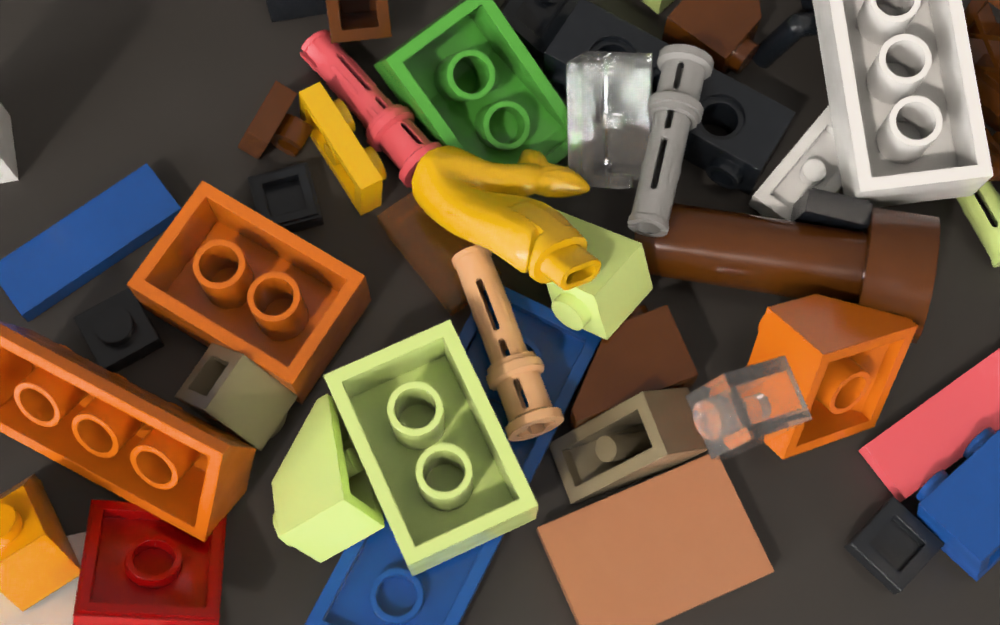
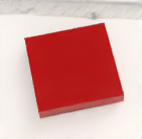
M91 499L73 611V625H219L227 515L221 519L209 538L203 542L131 502Z

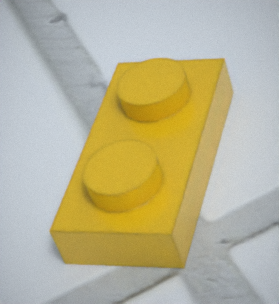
M321 82L299 91L300 119L313 127L309 136L360 216L382 206L383 180L387 178L385 167L377 152L371 146L363 148L353 133L356 131V126L346 104L340 98L333 101Z

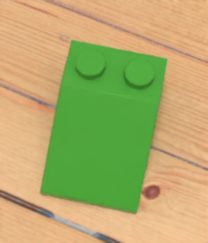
M494 0L459 1L373 65L400 104L407 106L413 112L415 123L432 142H440L443 146H455L485 160L501 164H517L523 150L533 149L545 155L549 163L557 164L588 140V137Z

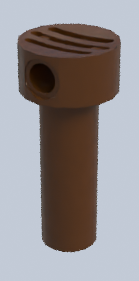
M673 203L667 235L664 237H647L635 233L634 240L643 245L650 275L792 298H802L813 294L831 297L911 319L918 325L911 343L915 344L922 334L927 319L940 247L939 217L874 207L872 208L869 226L861 232Z

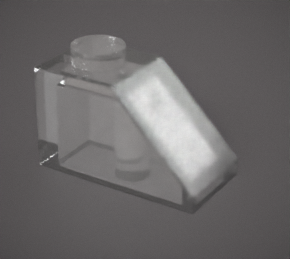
M785 355L724 373L685 395L693 414L695 427L702 436L711 459L724 461L735 457L813 419Z

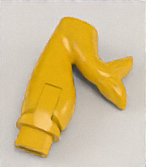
M449 145L432 149L421 157L411 181L412 194L423 211L451 234L490 250L522 273L529 272L530 277L541 284L554 282L563 290H570L592 281L600 272V260L586 251L588 246L587 240L553 207L539 200L529 198L533 194L547 198H566L589 192V184L573 169L549 163L545 155L533 149L523 150L517 164L491 162L461 148Z

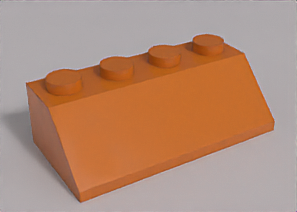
M0 321V432L205 542L221 519L231 511L247 491L256 448L241 441L229 432H224L184 411L180 406L167 402L129 382L125 377L112 373L74 353L65 345L57 344L33 330Z

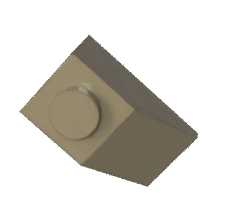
M688 387L642 391L557 438L549 445L570 504L579 503L663 473L713 448Z

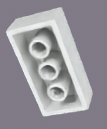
M812 0L843 195L870 201L869 203L873 204L874 208L967 197L975 194L994 175L962 0Z

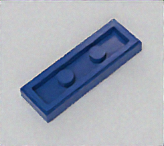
M146 163L1 259L0 286L21 316L30 322L166 230L181 210V207L148 163Z

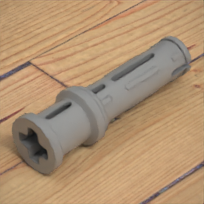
M672 44L660 50L657 60V66L661 71L656 93L649 96L646 112L649 120L652 122L641 166L632 212L627 222L630 230L647 237H664L668 234L670 214L681 174L689 131L696 128L703 116L704 108L699 100L703 82L712 74L714 61L712 56L705 50L692 45Z

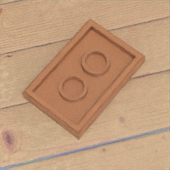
M717 451L537 527L536 530L577 625H657L775 572Z

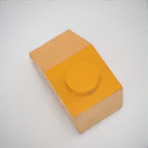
M35 474L0 494V592L23 612L77 578L81 567L42 482Z

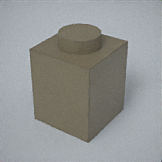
M211 343L174 397L218 429L229 432L241 441L262 451L269 439L282 429L287 418V412L298 396L244 354Z

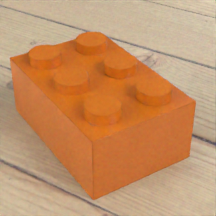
M203 180L126 284L144 309L207 347L211 343H215L244 354L298 396L296 401L301 404L371 302L364 274Z

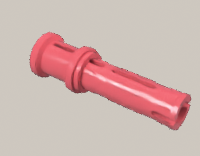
M320 30L312 34L302 45L301 49L303 52H300V56L320 75L327 86L346 104L350 112L366 128L365 136L367 137V143L376 152L383 151L400 170L399 179L407 188H412L411 181L421 157L428 151L443 145L440 142H431L414 124L415 115L407 106L393 104L339 43H331L329 30Z

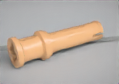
M473 245L456 253L451 261L453 267L457 270L472 312V317L477 325L491 363L487 369L486 381L489 389L497 391L509 422L505 427L507 438L512 442L528 440L558 427L564 421V416L560 408L552 406L541 377V373L544 371L541 357L537 356L535 352L527 350L512 311L511 303L491 257L492 252L481 246ZM485 290L499 324L498 330L483 293ZM506 350H509V356L506 355ZM522 390L524 391V394L526 396L528 407H526L524 399L522 397Z

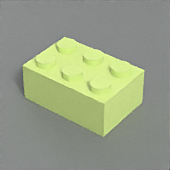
M450 319L323 375L412 577L536 519L539 505Z

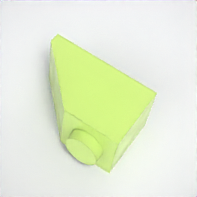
M557 210L587 240L588 246L586 251L600 260L601 269L592 281L570 290H563L554 282L546 283L552 301V311L558 320L568 328L576 331L583 329L608 340L653 289L643 245L638 241Z
M327 393L316 400L271 482L275 509L272 519L278 538L286 545L295 547L319 563L385 528L379 500L333 397Z

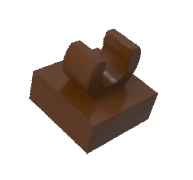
M275 81L237 148L259 159L269 142H271L282 152L296 157L313 130V127L304 120L294 115L286 114L298 93Z

